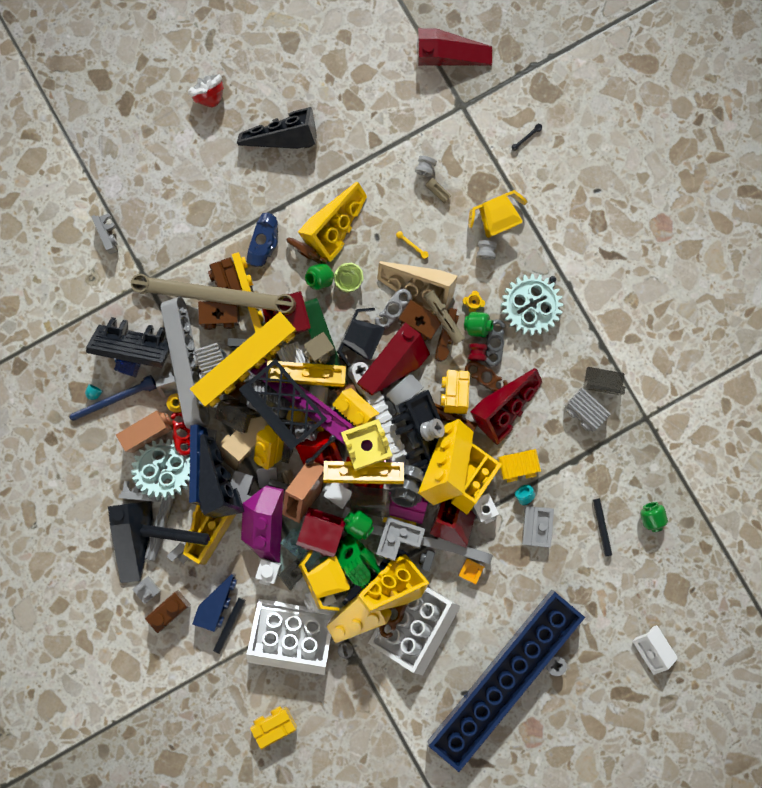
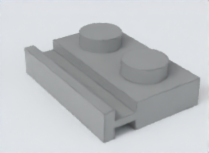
M525 506L522 545L551 548L554 509Z

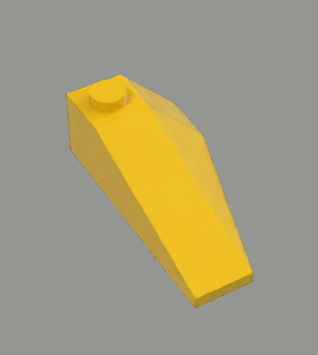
M355 182L313 215L298 231L304 242L316 250V253L328 262H331L343 248V240L352 229L351 223L354 217L358 216L367 198L359 182Z
M405 554L396 558L395 561H390L386 568L359 594L358 599L369 613L393 608L421 598L429 582Z

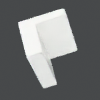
M657 625L653 626L648 633L638 636L632 641L653 675L669 670L678 659Z

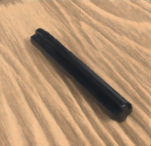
M142 525L140 529L141 535L146 537L207 545L210 541L208 533L151 525Z

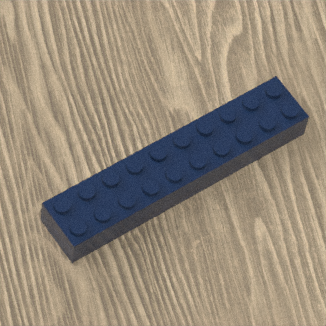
M550 590L428 739V746L455 770L460 772L576 630L585 616L555 591Z

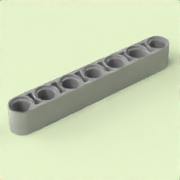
M177 297L162 302L161 312L185 426L190 429V425H208L209 413L208 408L190 390L200 380L199 366H196L193 358L196 352L187 306L182 297Z

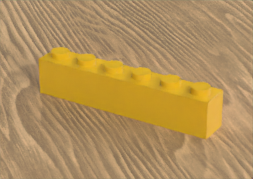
M279 312L194 384L190 390L205 407H214L221 401L219 397L224 393L228 395L236 388L235 384L239 380L242 382L251 375L249 372L254 367L256 369L260 368L266 362L264 359L268 355H275L281 349L279 346L282 343H289L294 339V333L297 332L296 329Z

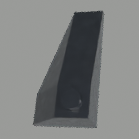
M312 107L288 113L289 117L280 121L278 118L273 119L268 126L258 125L239 133L237 139L238 146L290 149L312 147L316 144L317 138Z
M202 434L200 435L199 499L202 513L205 516L218 518L245 512L237 488L233 489L229 478L232 476L222 465L224 459L215 439Z
M152 501L108 506L110 529L120 582L141 581L147 545L150 538L142 536L140 529L142 525H153Z

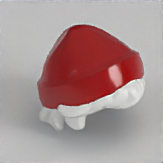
M216 74L211 75V77L206 75L204 79L198 78L197 85L189 89L188 95L192 97L195 103L210 108L216 107L221 101L224 89L221 75Z

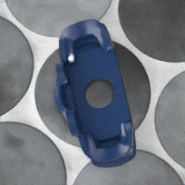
M270 213L261 214L248 248L246 262L255 267L264 266L267 258L271 257L272 252L278 245V221ZM263 234L266 236V242L261 245L257 244V236Z

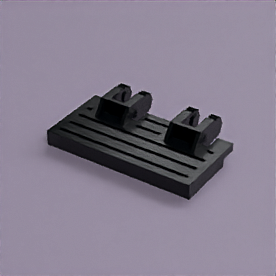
M111 317L107 326L98 325L86 346V353L158 368H163L170 353L167 338L162 343L165 328L160 327L157 334L152 335L154 332L153 325H148L144 333L128 330L126 335H124L128 327V320H123L117 328V320Z
M424 390L412 398L395 405L398 413L401 414L390 419L392 424L399 423L405 419L406 425L395 430L396 435L403 434L413 428V431L407 433V436L414 450L405 454V457L408 460L419 455L421 459L410 465L417 468L426 464L429 466L439 438H434V440L426 441L420 432L421 424L436 418L441 421L430 391ZM428 466L421 469L424 472V475L427 471Z

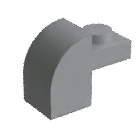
M412 374L405 377L383 398L388 406L387 409L390 415L394 416L398 412L395 405L412 398L424 388Z

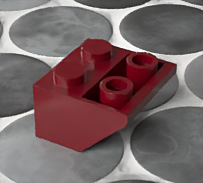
M298 291L287 294L296 302V308L293 313L284 315L297 332L294 334L297 335L311 329L302 292ZM284 298V299L281 300V301L292 302L291 299H289V298ZM279 305L282 311H287L290 308L287 305ZM262 309L265 323L279 313V311Z
M452 499L439 503L430 534L466 548L476 515L472 510L465 514L451 504Z
M309 507L296 545L301 546L305 550H314L324 556L334 557L345 525L344 518Z

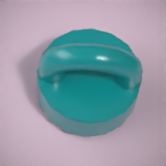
M522 485L516 490L515 497L521 505L525 506L533 501L535 491L530 485Z

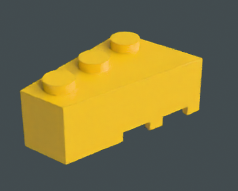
M473 443L471 445L464 493L452 498L451 504L465 514H468L502 465Z
M196 505L189 531L208 533L210 541L207 545L186 542L183 554L198 564L206 565L236 514L212 518L205 516L200 506Z

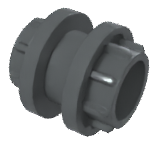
M405 465L404 484L390 485L389 493L391 494L392 501L397 505L407 508L414 507L417 503L421 502L423 497L418 494V491L425 476L424 472L417 467Z

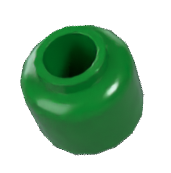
M317 264L307 269L305 281L313 290H320L331 286L334 274L327 264Z
M471 312L469 316L465 317L464 330L470 336L486 337L493 330V320H490V316L487 313Z
M658 502L647 503L640 511L643 526L647 530L660 532L668 523L665 508L663 505L658 504Z
M362 511L350 512L344 519L346 523L345 531L356 540H361L362 538L365 540L374 529L372 519Z

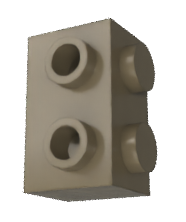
M324 332L304 344L306 350L303 352L310 363L326 364L331 360L330 357L336 353Z

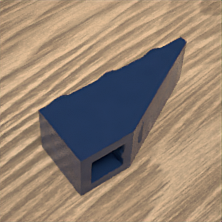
M232 573L198 606L192 625L213 632L222 627L225 619L222 616L223 611L228 609L231 598L228 597L230 590L234 591L237 584L235 573Z

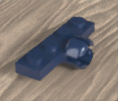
M196 424L190 425L189 503L200 506V435H208L207 428Z

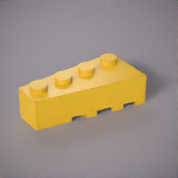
M459 419L444 425L445 433L437 442L418 494L432 505L439 504L464 493L474 432Z

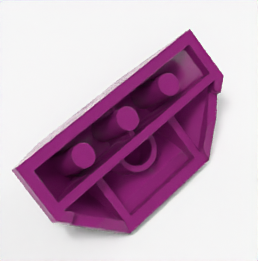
M265 486L242 503L245 512L242 513L241 540L261 559L264 558L279 563L284 489Z

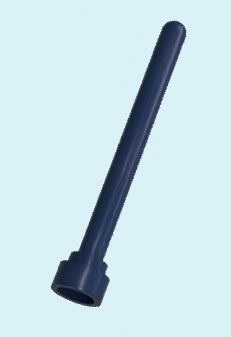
M152 375L146 376L140 384L70 414L69 418L75 421L143 390L145 392L157 389L156 382Z

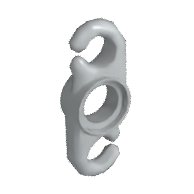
M407 289L398 290L386 304L384 310L379 313L380 317L387 318V323L381 324L379 317H376L375 324L383 326L385 329L389 328L401 314L403 308L408 305L407 301L400 300V295L406 294L407 300L410 301L412 300L411 292ZM392 303L399 306V312L395 315L388 312V306Z

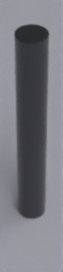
M600 498L593 499L605 557L612 556Z
M238 598L213 649L214 652L221 653L246 601L245 599Z

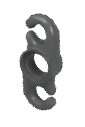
M493 320V327L499 324L502 328H505L503 321ZM493 328L492 332H489L487 335L486 356L489 357L492 354L497 356L495 362L487 358L485 362L489 366H498L502 361L503 335L505 333L503 329L496 332ZM492 338L500 340L501 345L499 348L491 347L490 340Z

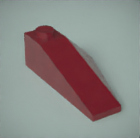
M418 28V66H492V46L437 28Z
M405 322L363 374L357 385L372 396L390 386L396 380L402 379L408 373L419 369L430 355L421 334Z
M533 368L482 399L470 411L475 423L478 424L477 426L496 445L514 428L512 424L517 416L521 417L523 414L522 408L525 403L532 400L541 386L542 379L538 370Z

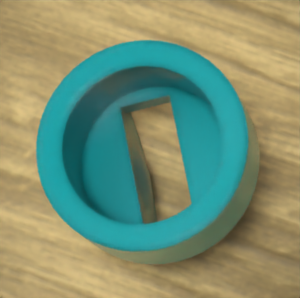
M89 384L85 391V395L89 400H96L102 394V390L92 384Z

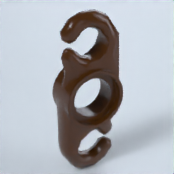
M288 237L286 239L287 243L295 247L302 256L318 264H327V260L319 256L316 250L294 238Z
M470 361L466 364L465 371L470 372L471 366L477 367V372L471 374L472 378L477 379L481 385L493 392L499 390L496 387V383L502 381V377L497 376L493 370L477 361ZM484 372H489L492 376V380L488 383L483 382L481 379V375ZM503 380V385H507V380Z
M408 604L390 608L391 611L396 609L398 616L394 620L389 618L387 624L379 627L382 637L390 638L393 636L392 632L385 633L384 628L386 625H389L391 630L394 631L396 625L402 621Z

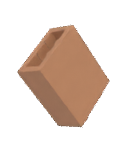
M156 410L116 434V437L125 452L135 453L145 447V444L148 445L172 431V419L168 414Z
M314 462L311 466H307V464L303 466L285 491L282 515L300 523L308 508L312 506L322 492L324 466L317 462Z

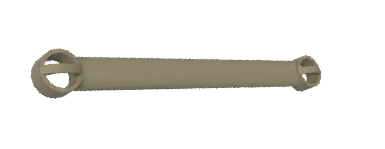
M137 274L131 280L132 289L140 294L155 293L274 310L284 315L293 313L296 308L295 300L287 294L279 296L149 278L144 274ZM146 278L147 282L139 281V279ZM136 284L144 285L146 287L142 290H138ZM284 298H289V299H291L292 302L281 301V300L284 299ZM279 305H287L290 308L287 311H282Z

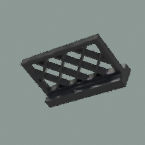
M276 359L239 388L243 396L290 450L295 448L327 420ZM274 365L280 370V379L268 378V371ZM266 373V378H260L263 374ZM282 374H283L288 380L282 379ZM256 380H266L265 392L255 391L251 385ZM268 381L280 382L279 393L267 392ZM282 382H290L293 385V394L281 393ZM295 389H296L301 395H296V394H295ZM259 394H264V400ZM278 395V407H269L266 403V396ZM281 396L293 397L292 408L280 407ZM295 397H303L306 400V409H294ZM308 404L313 408V410H308ZM272 409H277V415L273 412ZM279 411H291V422H282L279 419ZM294 411L305 412V423H293ZM308 412L317 413L321 420L316 424H307ZM285 424L290 425V430L285 426ZM293 425L304 426V434L299 439L292 434ZM307 426H313L306 432Z

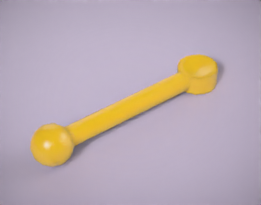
M401 231L396 233L398 239L404 240L419 252L423 259L428 258L429 254L427 251H422L403 236Z

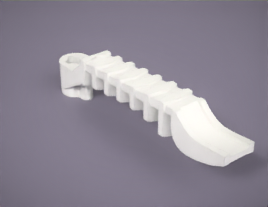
M363 362L351 364L347 368L348 377L354 383L359 394L364 395L365 401L380 413L375 420L379 419L393 455L387 462L404 463V466L409 465L405 454H407L404 449L405 446L400 440V435L395 433L396 425L390 421L392 415L389 414L388 406L383 400L384 396L381 395L380 391L371 396L357 385V382L367 371L368 366ZM360 369V372L356 374L355 371Z

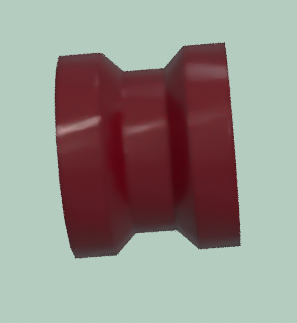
M469 344L470 354L468 355V360H487L485 355L487 345Z

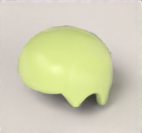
M354 263L342 264L337 268L333 276L337 288L346 293L357 290L364 280L363 271Z

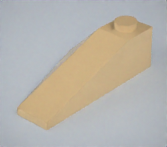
M383 261L379 262L377 279L394 291L401 289L409 290L412 294V301H415L430 312L433 310L424 296L434 290L441 303L446 305L445 309L448 310L458 277L442 270Z

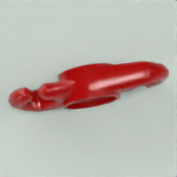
M174 412L171 415V419H175L176 416L183 418L182 412ZM173 420L172 437L175 450L180 455H189L190 429L185 426L184 420L180 423ZM183 429L186 431L187 436L179 437L176 431ZM186 444L189 448L183 451L180 446Z

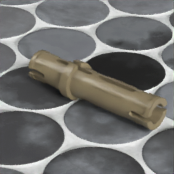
M434 290L427 293L424 298L433 310L432 314L437 316L454 344L456 345L463 341L465 337L445 309L446 305L441 303ZM445 319L448 321V323L450 324L455 333H453Z

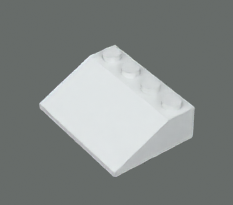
M427 587L421 598L408 603L404 617L396 625L394 631L391 630L389 625H386L384 631L385 633L392 632V637H382L379 627H377L368 644L412 673L423 676L461 606ZM393 609L390 616L392 620L398 616V611Z
M259 599L247 651V662L325 675L331 634L326 626L335 615V611L319 610L312 612L306 606Z

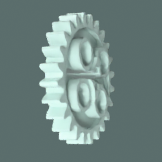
M531 274L530 279L523 275V281L517 277L515 279L516 284L511 282L509 284L511 289H505L508 295L502 296V299L506 301L501 303L502 307H506L502 314L508 315L505 321H512L509 327L517 326L515 332L521 328L523 329V335L527 331H529L530 336H533L534 331L540 335L541 329L548 332V326L553 328L555 326L553 321L558 322L560 320L556 315L562 314V311L558 309L563 306V303L558 302L562 299V296L556 295L559 289L553 290L554 282L550 285L547 284L549 278L542 281L541 275L537 279H535L534 274ZM537 288L540 291V296H533L531 289ZM543 296L547 297V299L537 303L534 308L530 307L520 314L517 313L518 310L527 307L530 302L534 303ZM514 298H522L524 304L521 306L516 305ZM542 304L549 306L550 310L548 313L541 311L540 306ZM524 314H531L533 321H525Z
M160 439L159 444L152 441L153 446L151 447L145 444L146 450L139 449L141 456L135 455L134 458L137 462L132 463V467L135 468L131 470L132 475H134L132 479L136 483L137 489L142 488V494L148 492L149 498L155 495L156 500H159L160 496L167 500L168 495H171L174 499L175 492L182 495L181 488L187 490L188 486L186 483H189L190 454L186 456L180 455L175 450V445L171 444L170 439H168L167 443H163V440ZM181 445L180 448L185 451V445ZM158 455L164 456L160 460H155ZM176 462L181 463V465L178 467L172 466ZM148 472H155L153 476H146ZM166 479H172L169 484H164L163 482Z

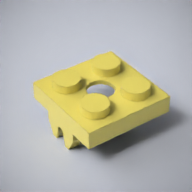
M379 419L341 432L355 471L393 457L388 439L385 436V431ZM364 440L372 442L373 447L370 451H364L361 448V443Z

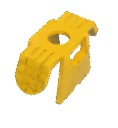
M513 190L473 207L469 211L468 228L473 227L475 211L479 209L487 238L521 224L522 219L508 196H511L523 205H526L528 201L517 191Z
M309 550L298 566L318 609L339 611L340 608L323 606L320 600L321 597L350 589L336 556L328 557L316 567L307 571L305 563L314 551Z

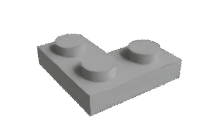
M388 517L376 556L395 561L400 543L419 549L425 529Z

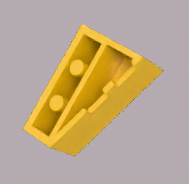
M360 591L355 598L331 618L326 627L336 644L387 624L392 614L390 608L369 613L358 599L359 594L362 592Z

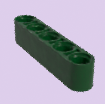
M317 297L305 301V308L311 329H308L311 339L324 332L335 349ZM337 352L330 357L331 360L328 363L324 364L341 366ZM329 386L330 391L340 388L336 386Z

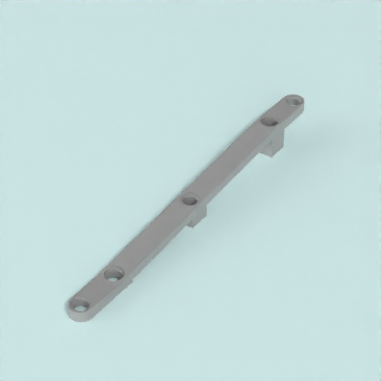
M235 470L231 485L233 489L237 488L241 501L244 503L252 497L249 494L255 476ZM345 507L341 518L345 519L350 512L354 513L358 510ZM373 524L374 529L371 534L382 536L385 527ZM423 536L421 542L423 546L457 553L487 564H491L493 557L492 554L468 546L465 548L439 537L435 539Z

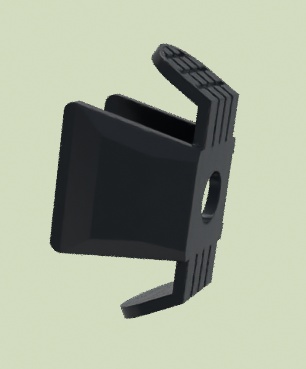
M362 308L354 311L337 350L338 355L348 367L351 365L342 353L344 345L366 360L372 359L385 328L356 320L358 313L375 311V308Z

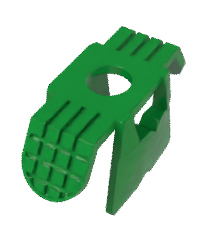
M348 534L340 540L335 554L339 564L349 579L363 589L365 588L364 585L369 582L371 574L362 559L379 574L381 571L376 562L377 560L371 550ZM353 549L351 557L346 558L345 554L347 551Z

